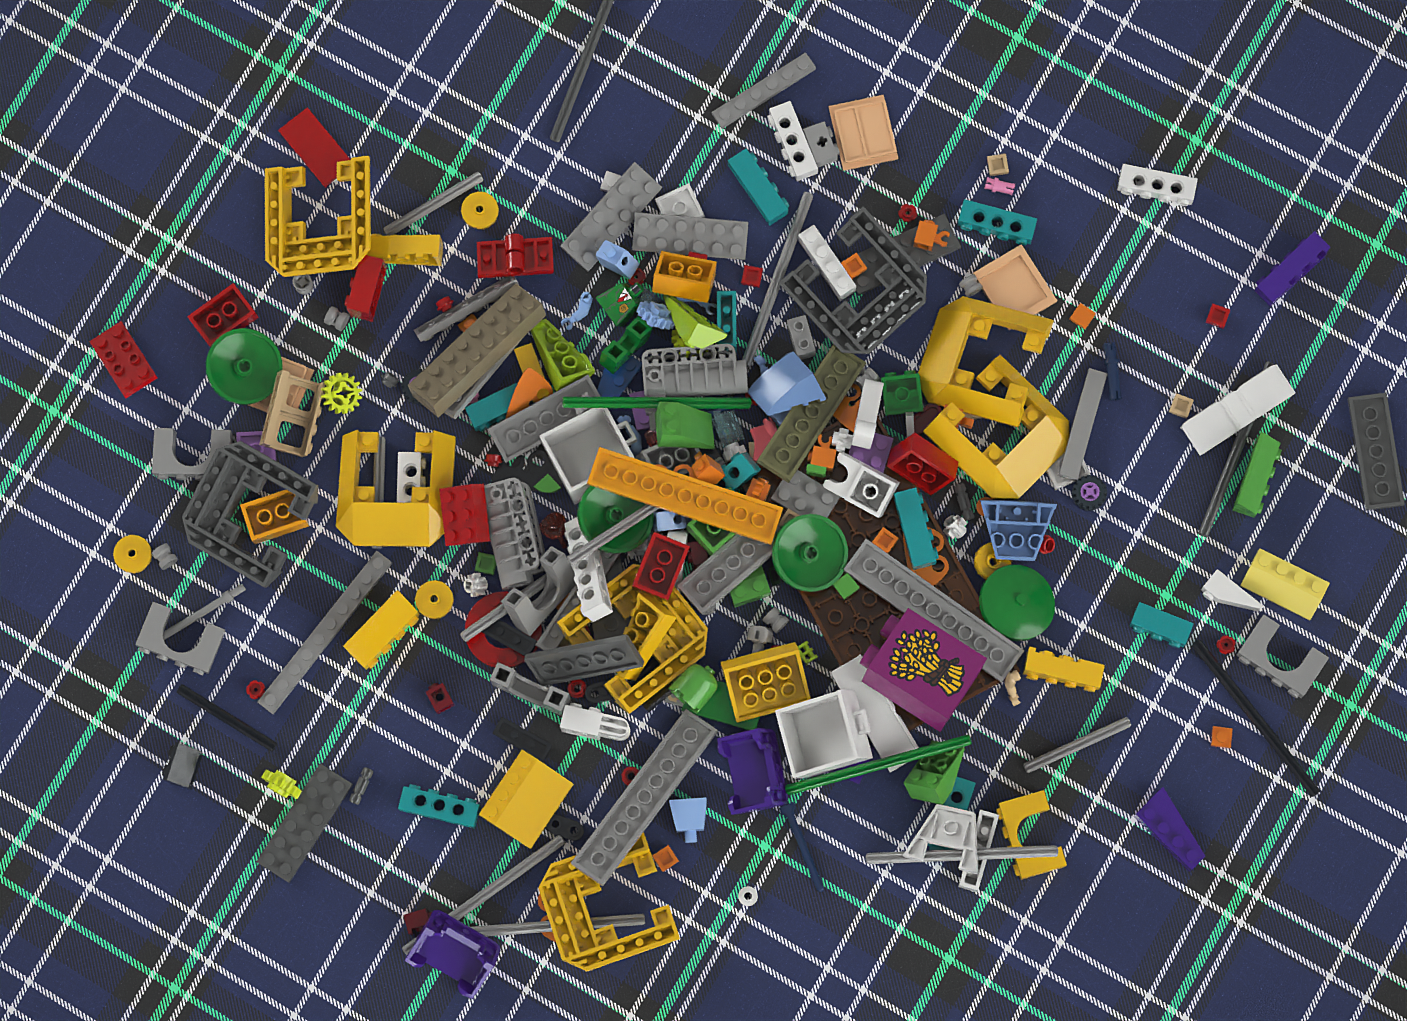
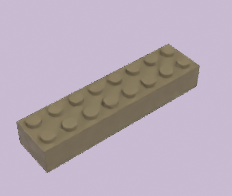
M517 283L514 284L408 384L412 396L439 418L445 410L546 316L542 303Z

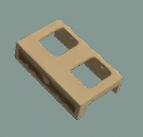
M281 370L277 372L259 445L295 456L305 457L311 453L313 447L311 439L312 435L314 436L317 431L315 423L322 411L320 403L321 399L324 398H321V396L325 392L321 388L325 387L324 382L317 383L289 374L290 372ZM291 385L310 389L314 392L309 412L290 407L286 404ZM282 421L305 428L300 448L277 441Z

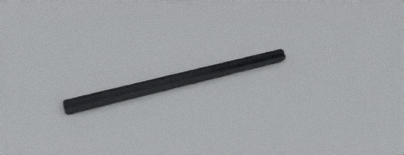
M1200 639L1192 644L1193 649L1309 795L1311 797L1317 795L1320 789L1205 644Z

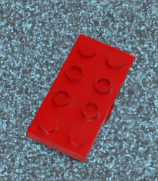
M509 234L505 237V240L477 242L478 278L554 273L552 237L524 239L520 234Z
M122 321L89 341L125 398H128L158 378Z

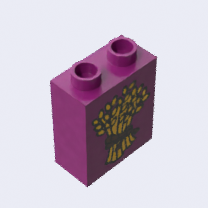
M908 608L901 619L891 615L879 634L887 638L881 649L873 644L867 649L859 663L867 668L861 682L941 732L979 675L987 658Z

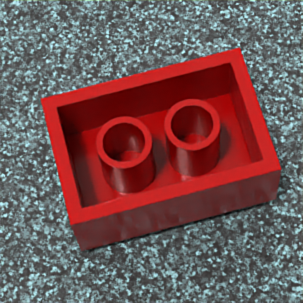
M365 255L354 268L357 271L355 277L351 278L350 288L352 289L350 295L346 296L345 306H347L346 308L351 317L373 322L387 267L383 259Z
M234 283L187 316L210 348L221 335L234 329L245 328L259 318Z
M914 432L890 449L887 467L929 495H932L955 480L959 462Z
M484 484L440 488L445 546L490 541Z
M653 532L631 587L667 602L690 546Z

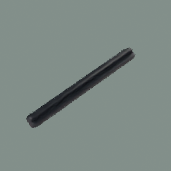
M181 684L177 690L179 695L269 751L273 752L277 746L275 741L185 685Z

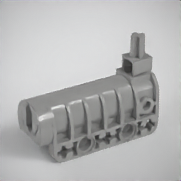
M730 344L709 345L703 349L696 346L694 348L646 350L642 355L644 397H699L748 393L746 360L736 361L735 348ZM690 351L689 357L686 358V352ZM645 408L646 416H649L650 431L655 432V411L657 408Z
M509 478L484 485L490 540L501 587L505 591L512 590L513 588H525L534 582L533 575L545 572L542 565L541 569H538L540 565L539 559L544 555L545 548L529 485L521 482L519 479Z

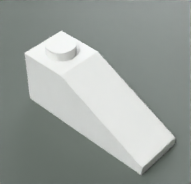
M1218 569L1201 589L1203 596L1210 601L1214 600L1218 603L1253 611H1259L1263 606Z

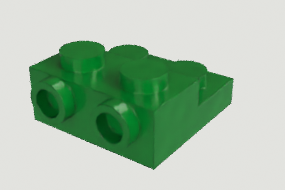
M915 370L904 371V375L897 376L896 372L885 373V377H881L884 383L885 416L923 411L919 373H915Z

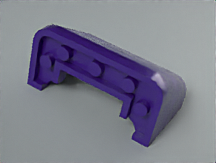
M757 728L717 738V750L720 755L728 758L735 795L731 796L728 801L731 815L787 805L788 795L785 790L786 783L776 734L772 729Z
M434 910L408 952L405 961L412 967L419 968L427 963L459 981L457 985L459 992L473 1000L494 968L500 953V946L495 941L440 910Z

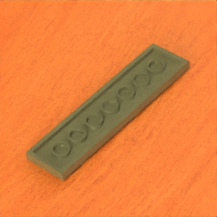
M833 344L813 374L826 400L821 402L820 399L808 402L809 405L806 406L802 404L792 406L756 462L789 483L866 365V362L853 353H842Z

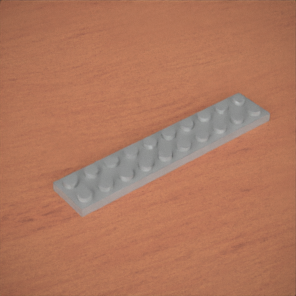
M867 539L864 540L843 569L844 572L850 574V576L902 613H905L908 608L986 657L987 660L982 669L1001 683L1025 651Z
M685 709L572 860L571 865L601 886H604L718 732L717 729Z

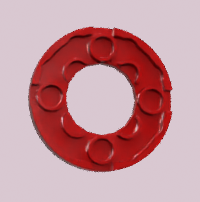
M495 592L480 599L470 610L466 619L465 629L502 604L501 601L509 592ZM542 624L530 635L531 638L537 641L542 636ZM482 632L466 641L474 656L487 666L495 668L498 662L513 668L525 662V656L511 648H497L491 645Z

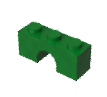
M638 316L626 327L625 333L618 342L613 340L602 351L599 363L614 374L650 339L653 327L649 326L647 322Z

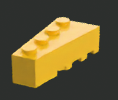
M371 234V249L366 255L381 258L385 264L442 266L443 242L440 235L382 236L381 234Z
M638 593L637 604L631 611V620L628 627H625L623 634L629 636L644 660V664L640 668L617 672L624 679L636 680L676 619V616L655 598L643 593Z
M1029 647L1022 674L1027 675V679L1038 680V678L1046 679L1045 682L1050 684L1061 682L1065 683L1064 686L1069 688L1080 686L1084 687L1083 690L1088 692H1095V690L1100 689L1105 665L1078 659V662H1076L1070 656L1059 655V657H1055L1053 652L1045 650L1038 653L1035 652L1036 648Z

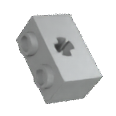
M825 121L803 129L817 167L837 161V154H840L837 144H833L831 140L833 133L830 126L826 127ZM823 141V144L825 143V146L821 147V144L819 145V142Z
M806 315L787 320V327L795 354L801 360L816 356Z

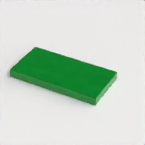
M717 681L718 687L716 692L697 714L690 710L691 707L686 702L681 709L683 712L687 709L697 716L745 730L757 729L760 717L736 722L726 683Z

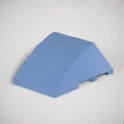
M794 352L786 353L778 362L765 371L748 390V394L767 416L791 410L792 406L800 404L803 406L809 405L808 402L820 399V402L826 400L815 376Z
M980 500L995 558L1035 561L1057 504L1036 501Z

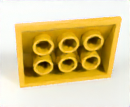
M397 590L343 647L366 670L368 668L372 669L378 663L379 656L382 653L384 655L388 653L392 648L391 644L395 640L399 641L405 635L406 628L408 626L412 627L417 623L420 614Z
M796 642L720 662L736 722L775 713V710L811 699Z
M521 750L479 815L531 849L574 784L526 751Z

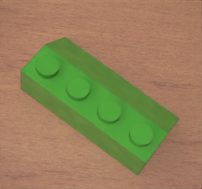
M1260 432L1255 441L1232 510L1255 518L1257 513L1261 514L1264 505L1261 500L1263 495L1267 496L1270 487L1267 482L1269 478H1273L1276 467H1273L1275 460H1279L1282 451L1279 449L1280 442L1263 432Z

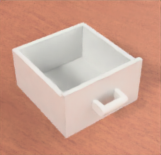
M592 408L539 436L574 505L580 502L582 495L590 487V485H587V481L599 447L634 458L628 446L637 442V438L628 421H623L616 425L608 408ZM625 427L631 435V438L625 441L620 432V429Z
M837 690L836 692L775 710L793 778H810L873 758L867 733L871 732L866 710H860L855 690Z

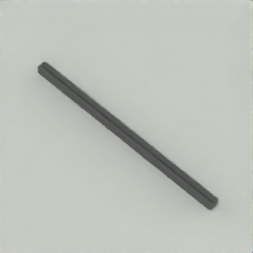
M602 0L550 135L552 141L559 142L614 0Z
M1266 362L1263 370L1275 364ZM1253 422L1238 431L1198 534L1202 537L1207 538Z

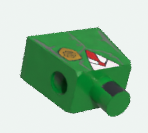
M638 282L631 287L627 283H620L600 294L596 299L615 326L623 327L636 312L640 304L637 296L644 289Z

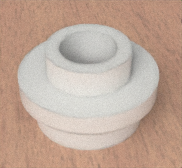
M747 886L739 891L738 899L744 906H752L756 903L758 894L754 888ZM745 893H751L752 898L746 900L744 898Z

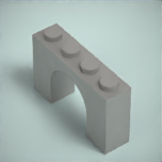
M154 428L152 474L160 480H168L169 477H176L177 480H187L188 477H192L200 481L216 449L233 443L232 431L212 429L211 447L207 459L196 466H185L179 463L176 458L177 432L174 428Z
M552 546L539 559L547 576L545 588L540 596L531 602L526 594L513 588L501 601L515 627L529 636L576 585L574 581L575 572L568 562L565 553Z
M152 602L135 644L139 647L138 651L148 655L150 652L157 654L156 658L166 662L168 659L175 661L174 665L184 669L186 666L193 668L192 672L202 676L204 673L209 674L226 630L207 623L201 639L194 649L184 653L175 652L167 647L163 639V632L172 610Z
M1263 615L1236 654L1239 657L1238 660L1247 666L1250 664L1255 667V671L1259 675L1270 677L1274 685L1278 687L1283 686L1288 689V694L1294 698H1302L1329 657L1312 647L1298 668L1291 671H1282L1275 668L1269 662L1266 650L1269 641L1280 625L1266 615Z
M498 662L490 678L494 687L560 716H563L565 705H569L571 702L569 693L553 686L547 688L519 675L516 670Z

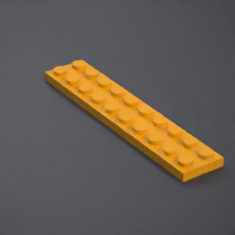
M601 447L598 449L587 481V485L769 545L772 544L783 507Z

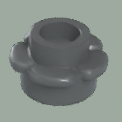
M388 371L385 375L382 374V383L389 388L392 386L397 387L399 379Z

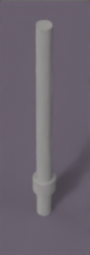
M240 584L231 591H225L218 599L163 632V639L169 638L226 602L228 604L233 601L234 597L244 592L246 588L243 584Z

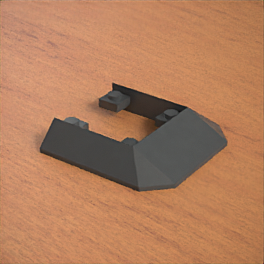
M863 206L836 234L849 248L864 236L887 261L874 274L886 289L858 314L845 300L831 313L807 287L821 274L808 259L779 282L783 289L842 353L870 354L926 303L927 275Z
M238 441L216 449L182 519L188 543L267 588L282 573L281 568L288 554L270 545L262 560L238 546L235 542L242 527L232 522L231 518L246 488L260 494L267 479L295 494L287 511L302 520H306L314 503L318 504V485L248 444Z

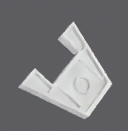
M936 804L903 856L923 862L928 843L962 850L959 870L978 874L976 814L972 811Z

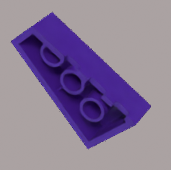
M1314 231L1307 239L1304 238L1294 251L1291 250L1283 258L1284 261L1280 265L1278 263L1274 265L1267 277L1262 276L1256 282L1258 286L1255 292L1271 307L1325 258L1331 247Z
M1164 787L1133 816L1189 872L1205 857V854Z

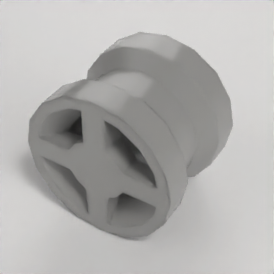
M975 274L966 277L959 283V286L964 288L966 297L975 295L983 288L977 282Z

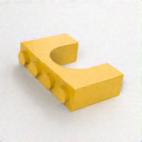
M1044 790L998 804L999 808L996 809V812L999 815L998 819L1003 820V836L1005 839L1008 838L1010 846L1007 847H1023L1017 837V829L1023 819L1049 811L1050 808ZM1058 847L1057 857L1014 858L1016 864L1013 865L1015 875L1020 876V880L1064 868L1067 864L1062 847Z

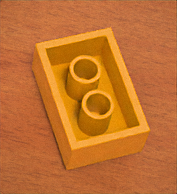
M661 251L654 273L652 292L708 303L715 280L717 262Z
M283 490L240 505L254 544L309 527L307 519L302 520L287 511L295 494L288 490Z

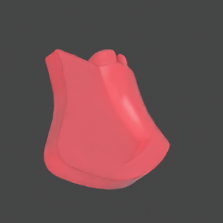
M771 417L768 420L767 418L763 420L764 425L750 429L754 440L753 460L755 462L778 429Z

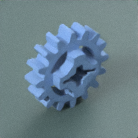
M647 301L640 302L636 310L637 315L641 316V319L645 320L649 326L660 329L665 327L668 330L670 328L673 329L675 326L670 315L671 311L666 308L667 306L653 301L649 303Z

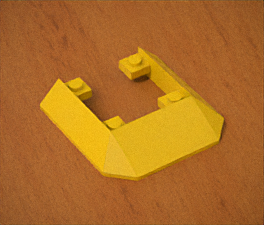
M370 156L354 157L348 161L337 162V181H351V215L337 217L336 236L306 239V223L304 221L292 222V188L306 186V168L300 166L265 169V260L283 277L352 270L371 249Z
M965 296L940 308L918 371L921 390L928 403L944 407L945 404L949 405L952 402L957 408L963 409L964 413L1019 428L1029 388L1010 383L1005 399L970 390L975 374L958 369L968 336L971 335L987 340L992 324L1026 333L1022 345L1023 350L1041 354L1054 320Z
M999 355L976 379L989 392L1000 381L1007 388L1010 383L1029 388L1024 404L1027 408L1024 410L1021 423L1030 431L1026 437L1008 455L994 442L982 453L955 427L965 417V414L952 402L923 432L943 452L959 462L958 466L992 499H1019L1065 452L1070 435L1069 420L1006 359Z
M355 430L343 435L336 516L337 529L354 546L430 547L444 535L439 489L453 487L456 437L433 430V433L416 432L415 452L432 453L430 487H412L411 503L375 502V487L358 486L361 453H378L379 433Z
M632 564L607 583L611 606L617 609L624 620L630 617L632 609L635 608L638 601L636 599L638 593L646 594L631 587L640 566L637 564ZM675 586L667 602L652 596L676 616L675 621L652 654L660 666L633 687L619 674L604 684L605 688L616 700L615 702L628 714L678 677L690 665H693L705 656L708 628ZM581 604L557 622L564 637L571 645L594 641L585 629L592 621L581 613Z
M644 832L617 867L634 863L639 878L657 872ZM576 855L551 863L538 887L561 959L586 972L680 939L669 904L650 911L655 927L624 938H617L613 924L594 930L584 897L602 890L600 884L571 865Z

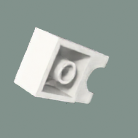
M839 452L837 460L846 467L848 477L844 482H838L833 479L825 480L823 483L824 488L878 518L882 517L900 482L846 453ZM874 487L876 493L871 495L869 488Z
M570 703V706L565 705L560 724V729L564 733L599 741L600 737L624 741L630 735L629 724L624 718L603 714L600 712V709L589 707V710L583 709L582 705Z

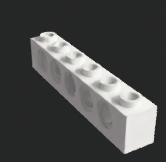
M578 517L564 523L566 530L564 535L569 544L567 549L569 554L587 544L588 541L580 530ZM597 549L574 565H571L575 572L574 581L578 587L577 596L582 605L580 607L581 613L592 622L613 612L600 551Z

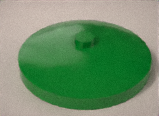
M241 328L226 332L213 343L206 357L205 368L211 387L220 397L234 404L250 405L264 400L273 392L277 372L283 369L280 352L269 337L253 329Z
M590 486L582 495L578 505L577 517L580 530L585 539L590 542L646 504ZM654 512L598 548V550L610 554H622L640 546L652 530Z
M816 514L796 516L787 521L775 536L772 546L773 564L780 578L789 586L806 592L820 591L833 585L843 574V569L848 561L847 541L841 529L824 516Z
M1007 565L997 569L985 580L980 591L979 605L985 622L1009 640L1027 641L1033 639L1045 631L1053 619L1055 599L1052 589L1041 574L1027 566Z

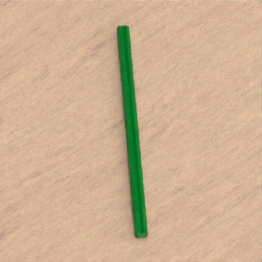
M563 397L562 406L564 408H657L659 402H678L696 409H749L752 403L751 398Z
M970 735L960 736L791 783L785 786L787 795L961 748L972 744Z

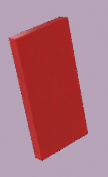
M308 107L278 130L324 187H327L337 179V162L351 160Z

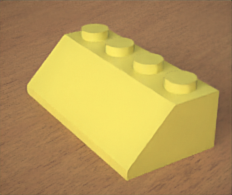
M1259 549L1240 586L1310 621L1330 583Z

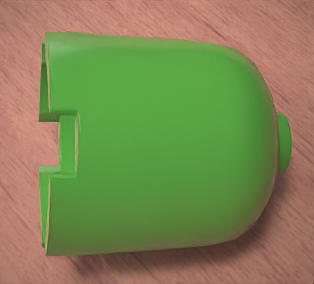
M693 664L668 689L683 704L686 702L691 707L690 710L697 714L716 692L718 683L713 676L715 672L706 665L704 668L701 665Z

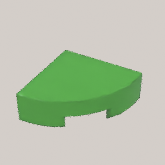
M549 474L534 486L536 490L543 493H554L561 489Z

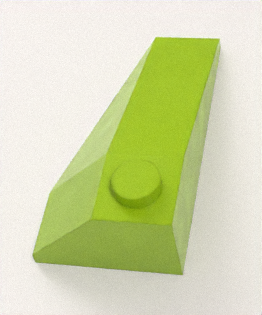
M663 295L668 310L671 311L670 315L676 330L684 340V344L688 347L694 348L696 346L703 349L727 337V334L720 327L713 323L711 325L706 321V317L694 312V309L683 301H679L676 297L670 295Z
M547 319L541 320L530 330L548 377L556 392L586 375L591 377L595 373L588 357L583 352L580 353L574 348L575 345L571 341L568 342L561 336V332Z

